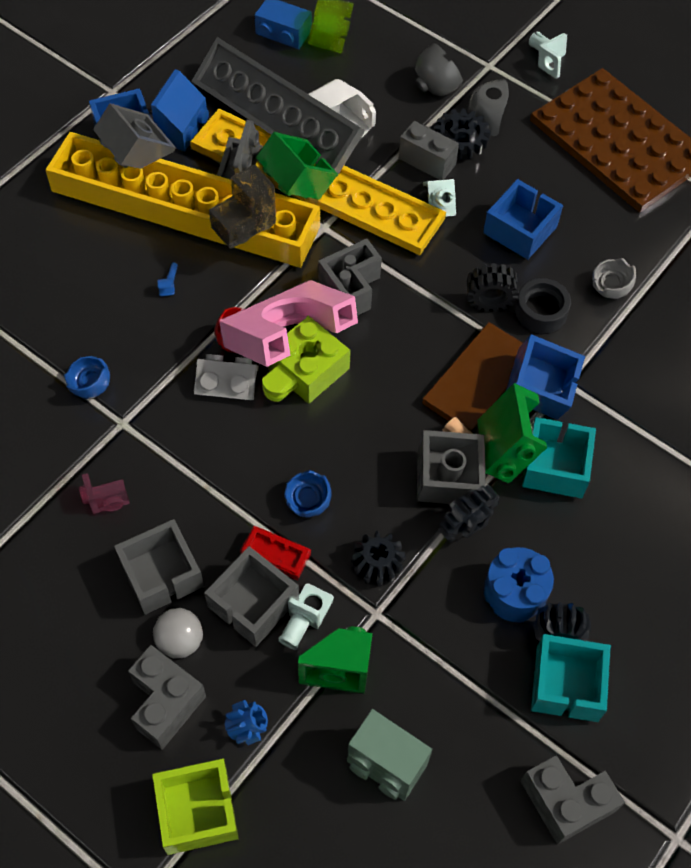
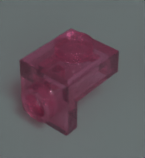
M88 473L82 475L84 485L79 486L83 504H90L93 514L102 511H115L123 505L130 504L123 479L93 487Z

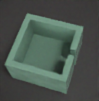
M372 709L349 743L347 762L351 764L349 767L351 771L365 780L370 777L379 783L378 788L385 795L394 800L399 797L405 801L427 767L433 749Z

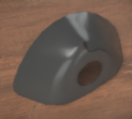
M506 79L481 84L474 90L467 105L468 114L475 111V117L483 116V123H489L488 130L491 131V136H497L499 133L502 115L508 101L509 89ZM490 88H496L501 91L502 96L499 99H490L486 96V91Z

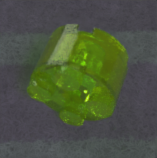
M318 0L308 44L342 54L345 39L342 36H347L351 22L346 20V18H351L354 3L343 0Z

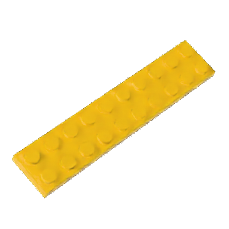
M218 109L190 141L191 149L221 162L228 138L241 139L246 121ZM255 125V129L259 131V143L264 146L271 134ZM257 161L255 179L279 190V184L262 170L263 166ZM343 166L337 178H335L321 199H305L301 196L291 195L302 201L318 205L321 210L418 255H421L446 217V211L347 166Z

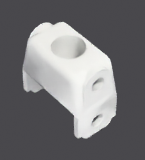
M335 79L309 93L313 98L364 129L365 132L362 137L375 126L376 111L373 103L362 92L346 82Z

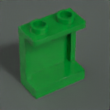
M513 383L477 420L479 434L484 435L485 473L507 483L514 480L547 449L545 441L533 436L529 413L540 403L537 393L516 383Z

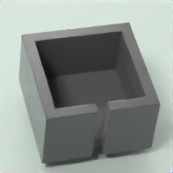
M175 519L114 546L144 615L171 603L170 596L174 594L177 599H180L204 587L201 571Z
M248 546L205 592V597L209 609L230 625L233 621L234 629L257 647L288 613L289 599L299 600V585Z

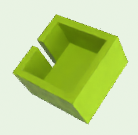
M224 758L152 774L162 844L167 855L239 839Z

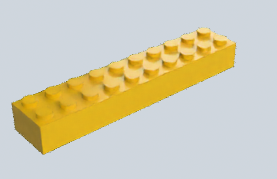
M69 132L46 168L52 192L299 268L302 267L320 229V206L164 159H159L141 169L130 166L125 168L114 160V155L100 143V140Z

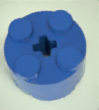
M516 547L501 550L492 561L484 583V597L494 609L493 612L500 618L511 622H524L535 616L538 608L545 606L553 589L554 576L549 559L527 548Z

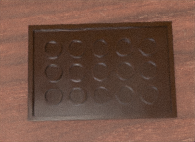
M601 68L531 113L530 121L639 213L691 177V138L604 68Z

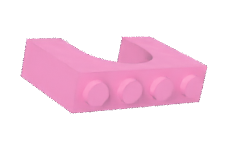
M309 280L220 320L224 347L268 367L290 356L287 330L283 326L299 324L308 315L324 329L334 333L357 324L355 296Z

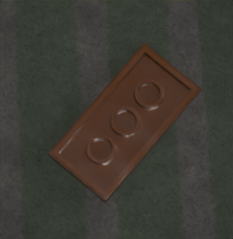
M488 322L423 398L422 404L448 421L457 417L473 433L478 427L477 420L506 391L518 349L523 343Z

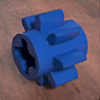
M246 700L233 704V711L226 714L225 728L227 734L233 740H236L237 744L246 742L247 745L260 741V733L267 730L268 724L265 710L260 705H256L255 701L247 704Z

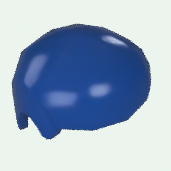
M94 356L80 357L70 365L67 373L64 374L66 387L74 395L83 399L96 398L109 386L110 372L107 364L103 359Z
M308 470L295 475L287 483L284 496L288 508L293 513L301 517L310 518L320 515L328 508L332 492L330 483L325 475Z

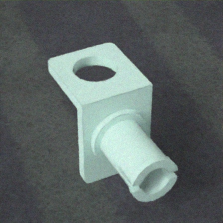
M537 31L536 34L533 33L530 36L529 45L539 51L538 67L557 79L560 77L561 57L566 54L567 35L562 33L550 40ZM551 62H554V69L549 66Z
M454 179L423 182V186L428 188V204L446 211V217L455 216Z
M305 584L299 595V600L290 598L288 601L289 616L291 618L282 635L278 638L279 642L290 649L297 650L298 644L308 626L310 625L318 629L334 600L333 595L313 585ZM313 595L318 596L323 603L321 609L316 610L304 604L305 599Z

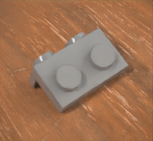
M206 354V360L197 359L194 394L254 400L256 374L259 366L252 365L251 359L235 357L234 363L223 362L224 356Z

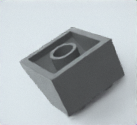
M109 103L93 129L100 138V143L109 149L114 155V160L125 168L130 166L141 169L173 153L176 149L148 114Z
M423 430L417 448V502L449 504L456 498L465 495L469 490L475 489L477 491L483 485L486 487L484 435Z

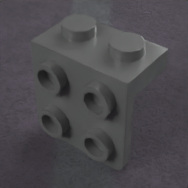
M246 121L241 139L228 138L217 176L248 185L254 184L256 178L255 166L258 161L256 157L263 148L259 143V131L255 129L254 121Z

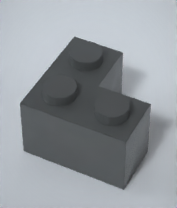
M366 238L319 260L318 281L320 284L355 296L358 316L371 309L372 288L369 283L380 279L382 257Z
M150 645L128 670L133 683L150 696L133 715L131 720L137 731L163 750L206 698L203 684Z
M557 755L528 770L521 779L523 787L557 845L615 813L625 804L606 771L576 787Z

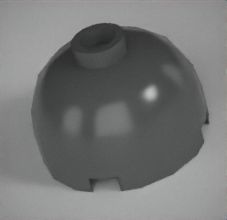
M435 43L431 44L419 55L415 63V72L418 76L415 82L423 92L428 90L433 95L444 96L461 86L463 79L452 60L448 61L443 56L446 52Z

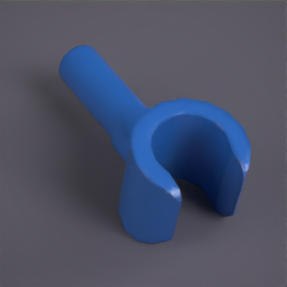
M171 264L167 279H158L159 296L175 294L174 277L178 264Z

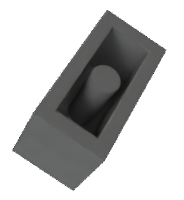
M414 121L400 137L398 159L439 180H444L456 165L459 143Z

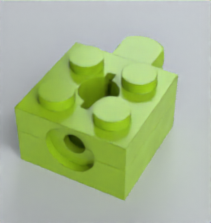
M308 315L287 333L290 356L268 366L270 372L262 378L264 395L271 401L279 402L294 391L309 404L350 369V349Z

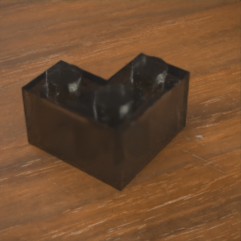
M255 164L232 176V197L209 209L211 228L229 249L247 242L254 235L268 230L276 223L275 186Z

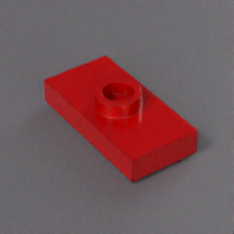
M253 526L240 551L241 555L250 546L286 576L295 580L299 579L311 555V549L257 526Z

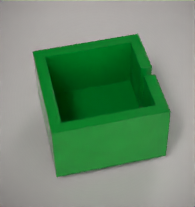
M278 132L272 133L256 157L263 166L262 170L268 176L274 178L279 184V190L288 196L297 195L305 199H321L338 175L324 158H320L314 166L321 154L307 139Z

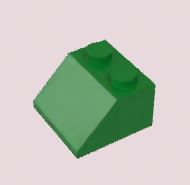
M355 626L347 627L346 629L338 628L299 656V684L365 694L373 633H367L365 629Z

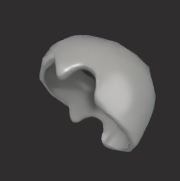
M624 258L617 260L608 259L600 262L593 271V287L605 298L619 299L624 297L634 287L636 268L634 265L630 266Z
M183 608L169 609L158 617L153 627V640L156 647L162 654L172 659L188 657L198 649L203 639L200 620L194 613Z

